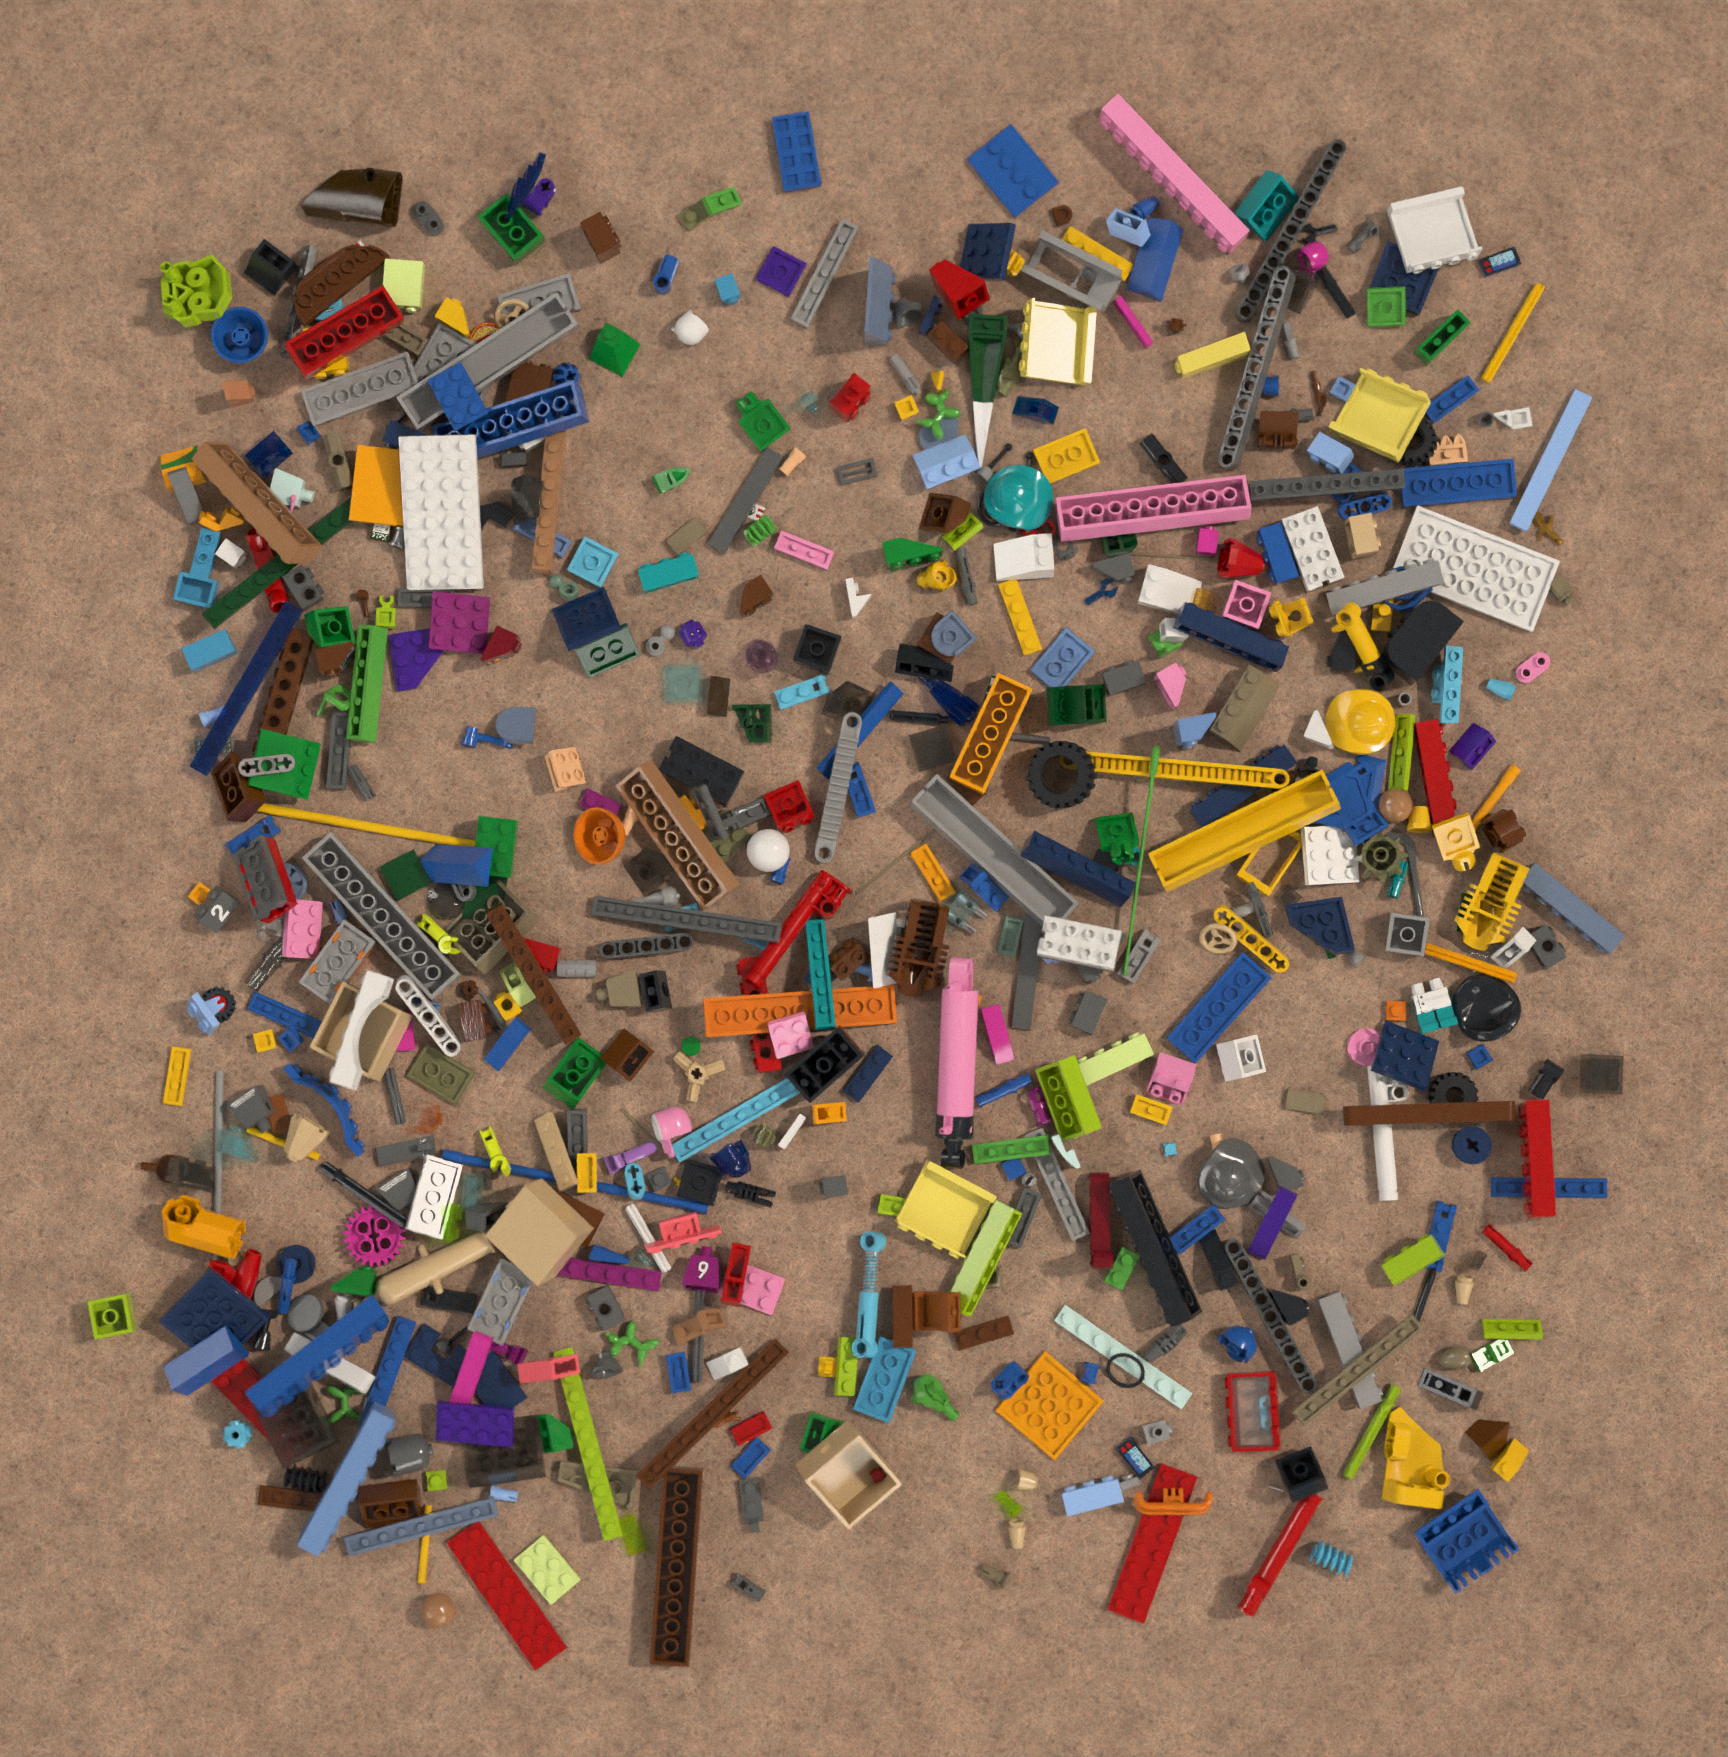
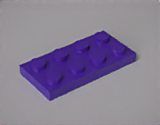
M438 1401L436 1440L513 1447L515 1408Z

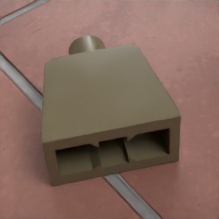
M636 970L606 979L607 988L596 989L598 1001L609 999L611 1007H642Z

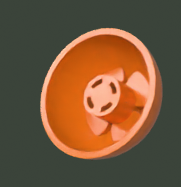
M595 807L587 809L578 817L573 837L575 847L580 856L591 864L600 865L612 861L620 854L625 844L626 834L622 821L615 813L608 809Z

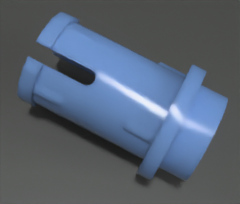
M338 899L330 902L329 904L335 916L334 922H337L339 925L344 919L348 921L347 917L349 915H346L342 901Z

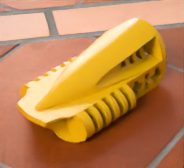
M1492 854L1479 885L1476 886L1471 883L1469 887L1476 889L1475 893L1470 890L1466 892L1472 895L1473 898L1464 896V900L1471 902L1470 905L1465 903L1460 905L1467 908V911L1458 910L1459 913L1465 915L1464 918L1456 915L1454 919L1464 933V943L1482 951H1485L1492 943H1506L1507 937L1500 934L1501 932L1506 934L1511 932L1503 927L1504 925L1510 928L1513 927L1512 924L1506 922L1507 919L1516 921V918L1509 916L1510 912L1515 915L1519 914V912L1512 908L1513 906L1519 909L1522 907L1515 903L1530 868L1499 854Z

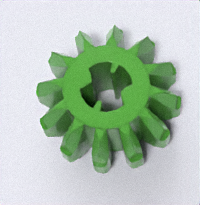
M765 515L744 530L743 534L749 543L757 546L775 532L776 527L774 522Z

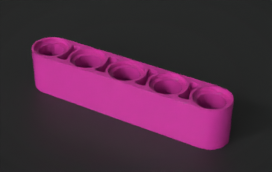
M476 1330L474 1331L450 1402L471 1404L493 1337Z

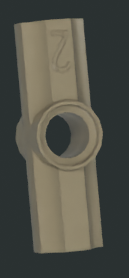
M339 432L326 433L323 435V440L338 491L351 489L353 487V480ZM337 457L343 458V462L340 465H334V460Z

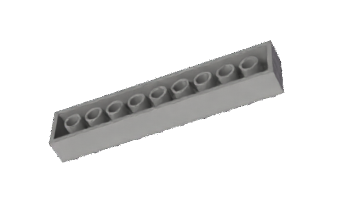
M330 832L302 857L431 1000H435L462 975L334 833Z

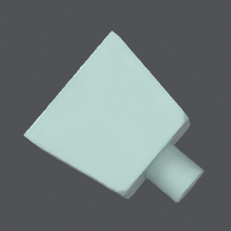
M275 468L270 490L287 508H290L292 500H290L291 495L296 496L294 508L300 509L302 500L312 503L315 494L314 491L305 489L306 482L303 479Z

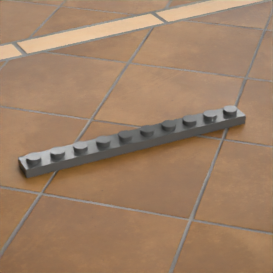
M600 896L594 897L591 913L592 916L775 943L780 942L783 925L779 922Z

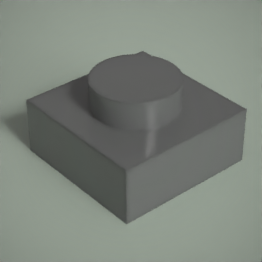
M664 1166L647 1174L655 1192L673 1184Z

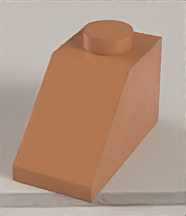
M247 380L222 382L226 401L232 408L255 402L254 396H256L254 385H250Z

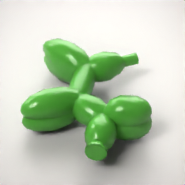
M944 390L938 396L932 393L926 394L925 401L931 406H936L938 413L933 419L926 418L916 422V424H921L923 427L931 428L933 435L938 440L943 438V430L939 424L944 417L957 419L961 414L958 409L945 407L944 402L948 398L947 395L950 394L947 390Z
M633 1320L627 1324L626 1335L620 1338L608 1331L605 1337H608V1341L613 1344L610 1348V1354L617 1356L621 1351V1346L630 1343L638 1349V1366H642L647 1356V1351L654 1349L659 1344L658 1339H650L644 1343L634 1337L636 1325Z
M337 1386L327 1387V1391L332 1396L340 1398L341 1409L331 1415L329 1419L331 1423H336L345 1416L349 1419H361V1416L349 1408L348 1397L354 1392L357 1394L362 1393L349 1386L343 1390Z

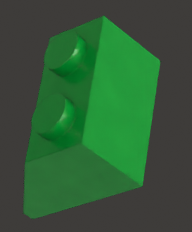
M348 606L315 609L304 614L307 633L319 648L351 641L356 643Z

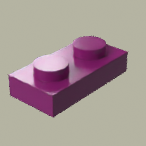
M587 788L579 806L585 809L604 808L617 815L622 804Z

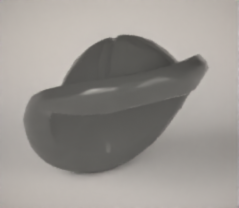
M1229 1138L1215 1147L1203 1161L1198 1171L1197 1185L1202 1196L1211 1204L1222 1208L1240 1207L1249 1203L1262 1188L1265 1176L1264 1166L1259 1155L1251 1145L1240 1139Z

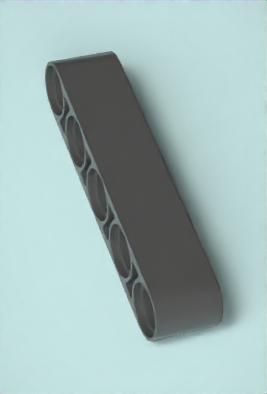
M687 933L603 942L599 951L606 959L682 952L690 950L694 945V940ZM688 937L690 945L682 947L680 945L681 938ZM669 939L671 947L669 949H662V940ZM650 941L652 943L650 951H643V942ZM631 943L633 945L632 952L624 953L623 945ZM612 945L614 948L613 954L605 955L604 947Z

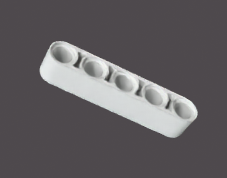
M407 975L400 976L396 982L397 993L442 1051L448 1056L457 1055L460 1051L459 1038L414 980ZM401 982H408L410 987L404 990L399 984ZM413 997H419L422 1000V1002L418 1005H415L412 1003L411 999ZM431 1012L434 1017L427 1020L423 1017V1014ZM442 1027L445 1029V1033L439 1035L435 1032V1029ZM449 1042H454L457 1047L450 1050L446 1045Z
M293 1333L284 1350L294 1355L311 1341L297 1333ZM343 1358L338 1366L325 1371L327 1375L365 1395L375 1379V1376Z

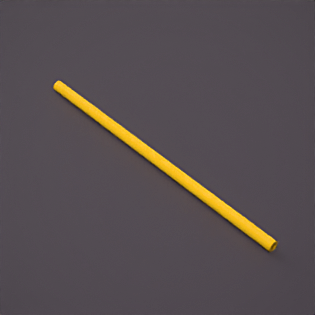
M265 803L257 810V812L442 845L475 847L476 842L475 840Z

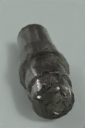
M280 936L269 950L263 953V957L256 964L255 969L244 981L256 992L262 988L278 968L282 967V963L287 958L282 957L283 937Z

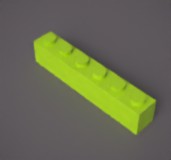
M998 1200L991 1206L990 1213L986 1221L983 1222L981 1231L974 1240L972 1249L965 1258L964 1265L956 1276L952 1289L949 1291L960 1292L961 1314L969 1317L972 1316L1022 1215V1212Z

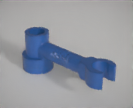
M467 726L465 736L462 737L461 741L462 746L468 747L470 745V748H476L477 741L493 743L510 749L513 746L512 743H507L501 737L477 733L478 728Z

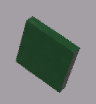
M414 849L380 867L397 901L432 884Z

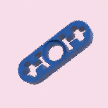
M1385 493L1342 502L1337 508V513L1340 518L1347 520L1348 517L1382 512L1391 507L1392 499ZM1381 497L1386 500L1383 506L1380 504L1374 505L1373 503L1381 501ZM1363 501H1367L1369 504V508L1365 512L1360 509ZM1346 507L1351 509L1355 508L1356 510L1349 511L1348 515L1343 513V511L1346 510Z

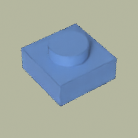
M1338 376L1329 394L1346 403L1355 384Z

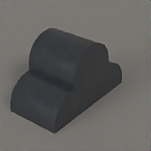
M839 1025L784 1075L803 1097L811 1103L856 1064L865 1053Z

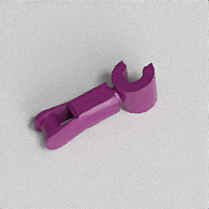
M492 1341L490 1350L502 1356L506 1355L505 1358L515 1364L523 1363L528 1352L526 1348L513 1344L510 1346L505 1342L502 1346Z

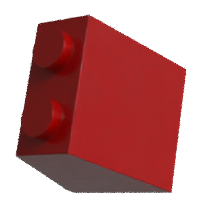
M945 259L935 263L929 269L935 289L958 320L990 300L985 281Z

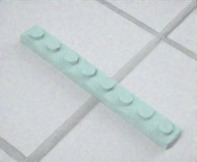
M1064 1305L1055 1318V1322L1108 1359L1118 1353H1127L1138 1358L1145 1369V1377L1142 1382L1180 1409L1184 1407L1193 1394L1068 1306ZM1119 1357L1113 1360L1114 1363L1137 1379L1141 1377L1140 1367L1134 1360L1127 1357Z

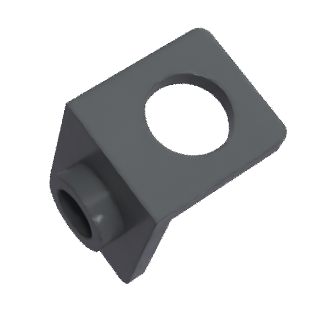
M1060 536L1052 540V546L1059 560L1064 559L1067 561L1075 557L1078 548H1074L1072 541H1067L1068 549L1061 551L1057 547Z

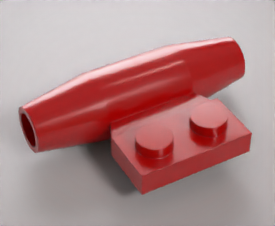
M247 1249L237 1269L233 1268L229 1263L211 1259L207 1270L210 1267L251 1299L259 1277L262 1253L254 1249Z

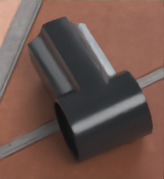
M1549 1059L1545 1060L1542 1070L1539 1069L1537 1078L1528 1090L1541 1100L1544 1099L1552 1085L1559 1080L1564 1072L1563 1068Z

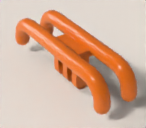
M1163 1488V1503H1149L1144 1501L1142 1492L1138 1491L1135 1493L1134 1505L1140 1513L1145 1515H1202L1209 1510L1213 1495L1211 1492H1206L1201 1503H1183V1488H1178V1496H1175V1488H1171V1495H1168L1167 1488Z

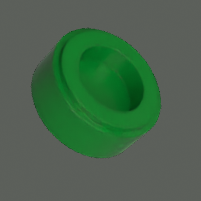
M687 1037L683 1040L681 1048L686 1055L694 1056L699 1053L701 1044L697 1038Z

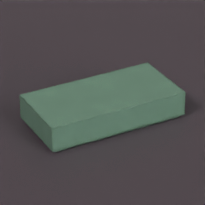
M1005 916L997 950L998 954L1016 957L1024 920Z

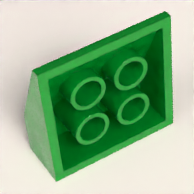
M260 729L254 758L289 754L294 758L295 766L289 772L250 776L247 785L308 800L321 744ZM278 758L274 759L276 764L275 770H279L278 766L280 765L289 768V765L292 764L287 758H284L283 762H277ZM254 761L255 765L251 767V769H256V773L260 772L258 769L259 761ZM262 761L261 768L264 771L272 769L271 761Z

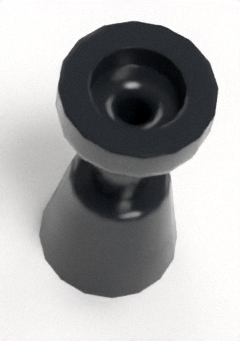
M263 1309L270 1317L261 1326V1330L257 1331L251 1347L270 1350L271 1333L268 1332L270 1320L277 1318L278 1312Z

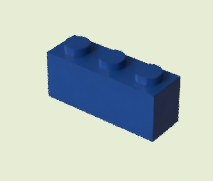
M1279 522L1260 528L1257 531L1256 540L1258 545L1263 547L1264 553H1262L1265 564L1268 563L1270 571H1268L1270 581H1274L1275 585L1297 579L1299 574L1282 523Z

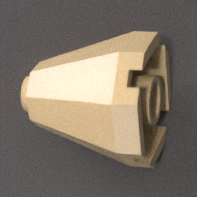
M294 1113L291 1118L284 1149L287 1153L286 1157L294 1162L297 1160L302 1161L327 1139L330 1133L329 1130H324L323 1126L311 1119L300 1117L301 1114Z

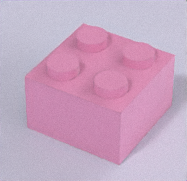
M1235 580L1221 617L1229 618L1233 623L1245 625L1250 630L1257 631L1264 616L1271 592Z

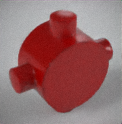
M878 1466V1468L869 1472V1475L874 1479V1483L880 1482L886 1477L881 1470L882 1467Z

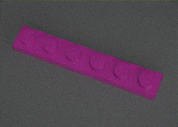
M571 1257L557 1275L659 1291L662 1272Z

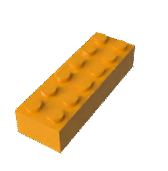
M997 673L949 776L950 780L984 795L1033 690L1032 688Z

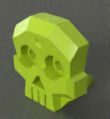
M213 254L191 263L189 260L174 263L173 265L170 262H163L160 265V271L164 273V276L161 278L163 313L170 320L174 319L186 328L199 325L202 321H215L223 316L232 300L231 275Z

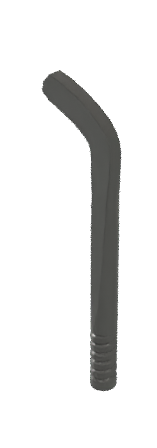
M1387 833L1385 837H1389L1392 840L1399 837V842L1406 845L1416 915L1424 916L1414 842L1406 835Z

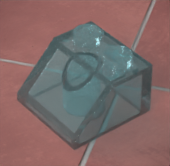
M230 1126V1128L223 1129L217 1151L253 1163L260 1161V1156L249 1134L244 1133V1128Z

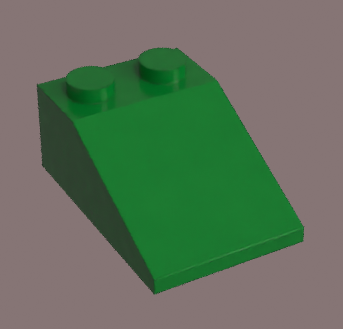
M578 1037L542 1088L571 1109H574L606 1063L600 1059L603 1054Z

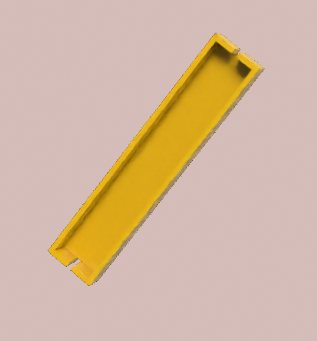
M1322 769L1148 853L1166 892H1169L1340 810L1341 807Z

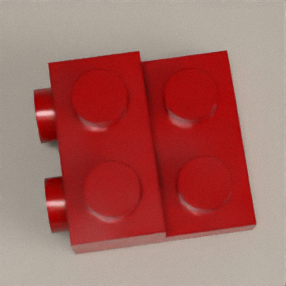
M799 780L764 795L780 833L783 831L784 833L792 832L795 826L799 824L808 825L815 818Z

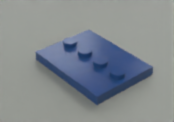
M1012 124L967 159L969 164L1014 218L1059 183Z

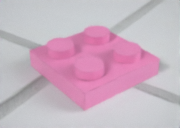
M805 1012L767 1022L777 1059L814 1048Z

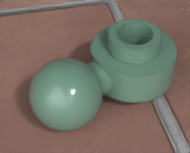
M553 574L549 577V585L554 589L559 588V595L563 600L573 601L578 597L579 588L575 583L564 582L560 574Z

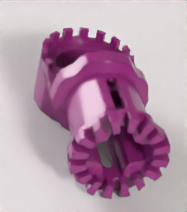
M1041 1086L1029 1090L1028 1098H1030L1029 1101L1032 1106L1031 1112L1034 1113L1037 1122L1036 1126L1052 1122L1046 1110V1099ZM1036 1091L1040 1095V1100L1036 1097Z

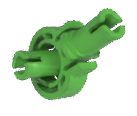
M924 1374L915 1380V1393L911 1395V1399L916 1405L922 1403L926 1407L933 1408L936 1412L941 1411L950 1422L959 1416L960 1413L949 1403V1397L946 1395L941 1381L931 1374Z

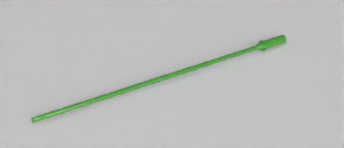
M1157 746L1152 748L1149 769L1150 783L1123 975L1127 974L1153 782L1158 771L1160 747Z

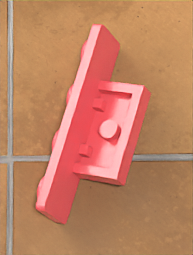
M695 1211L658 1221L662 1240L644 1244L647 1253L656 1254L668 1247L674 1249L680 1247V1244L683 1243L693 1244L702 1238H715L718 1234L722 1233L719 1225L700 1229L698 1216Z

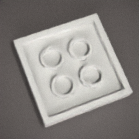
M1330 826L1301 828L1305 885L1359 882L1358 862L1355 861L1357 847L1353 844L1345 830Z

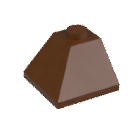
M929 493L919 529L949 533L966 522L971 503L953 495Z

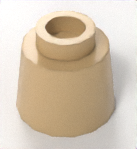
M1019 1469L1015 1489L1032 1491L1033 1488H1037L1038 1477L1032 1472Z

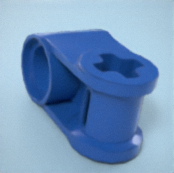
M1013 1361L993 1379L991 1388L995 1393H998L1000 1398L1007 1400L1028 1381L1029 1374L1016 1361Z

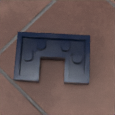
M425 1323L404 1357L454 1387L467 1349L457 1344L448 1360L432 1351L442 1333Z

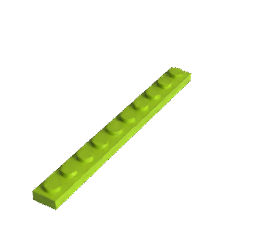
M573 1347L554 1352V1356L574 1354ZM580 1373L562 1377L563 1390L603 1539L607 1541L621 1537L623 1532Z

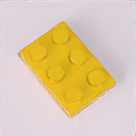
M1086 428L1033 449L1041 472L1049 480L1050 484L1100 464Z

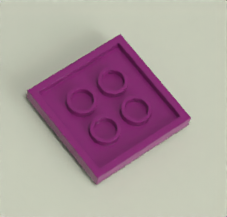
M433 591L428 649L483 654L487 647L490 597Z

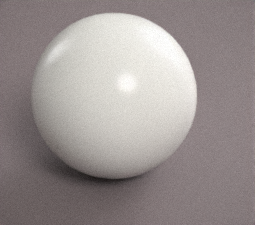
M760 830L748 841L747 857L750 863L760 871H776L783 867L789 858V843L785 836L776 830Z

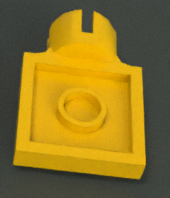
M1467 812L1431 825L1443 860L1451 859L1455 870L1460 872L1466 871L1463 862H1466L1469 869H1472L1476 864L1474 850L1480 848L1469 813Z

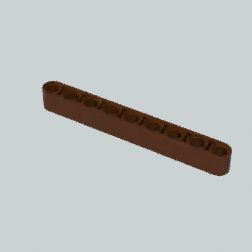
M1515 1101L1343 1106L1344 1126L1516 1120Z

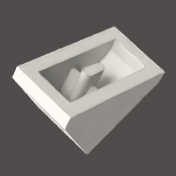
M1318 710L1314 711L1304 738L1315 744L1333 749V743Z

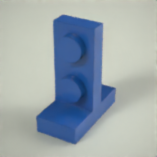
M970 864L958 877L996 912L1009 898L988 878V875L983 870L973 864Z

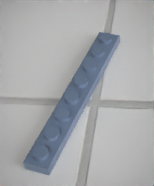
M494 1496L347 1535L344 1537L349 1556L494 1518L499 1513Z

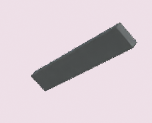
M768 447L766 448L708 542L709 546L723 554L727 552L784 459L782 455Z
M1025 913L1011 1028L1031 1030L1039 963L1037 947H1039L1040 938H1042L1043 927L1028 913Z

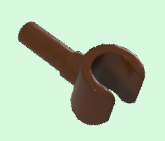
M358 590L357 600L363 601L364 617L369 616L367 606L369 593L365 590Z

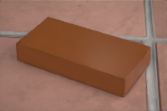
M283 1093L269 1097L275 1111L269 1117L274 1136L288 1132L291 1119Z

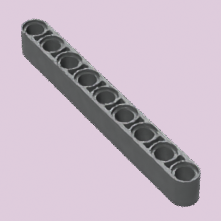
M1228 1239L1224 1243L1228 1259L1298 1388L1306 1394L1315 1392L1317 1382L1243 1245L1236 1239ZM1232 1242H1235L1238 1246L1235 1253H1230L1228 1250V1246ZM1246 1260L1247 1267L1244 1270H1239L1237 1266L1238 1261ZM1251 1276L1256 1278V1284L1253 1287L1247 1285V1279ZM1258 1294L1265 1295L1266 1300L1263 1304L1256 1302ZM1268 1311H1273L1275 1314V1318L1272 1321H1267L1265 1318ZM1277 1328L1284 1330L1283 1337H1275V1330ZM1287 1345L1293 1346V1353L1291 1355H1285L1284 1348ZM1301 1362L1303 1369L1297 1373L1294 1371L1293 1366L1295 1363ZM1310 1379L1312 1386L1306 1390L1303 1388V1382Z

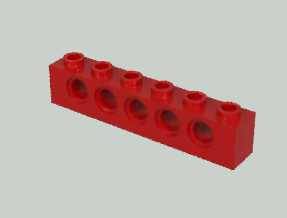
M759 956L739 959V964H736L737 974L742 975L743 982L739 983L741 994L750 995L754 990L759 991L760 994H769L766 980L763 981V984L758 989L744 979V976L750 971L749 969ZM768 1033L765 1039H759L757 1034H752L753 1039L750 1040L751 1051L756 1052V1058L753 1059L755 1070H759V1073L781 1070V1058L777 1059L770 1033ZM763 1047L770 1048V1057H761L760 1050Z

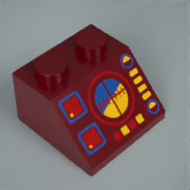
M497 625L480 660L488 666L513 657L515 653H519L522 647L520 637Z

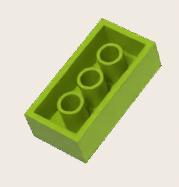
M1075 1055L1035 1069L1062 1142L1102 1128Z

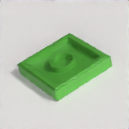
M1405 286L1367 288L1368 327L1406 325Z

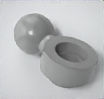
M664 625L660 630L659 637H652L647 641L646 649L651 655L658 656L664 653L666 649L665 641L675 636L674 627ZM655 642L659 644L657 650H654L652 647Z

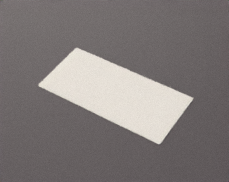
M896 912L868 918L873 988L897 983L892 977L887 976L888 969H896L889 966V962L897 963V961L890 959L891 955H899L892 953V948L899 949V947L893 946L894 942H898L897 939H894L895 935H898Z

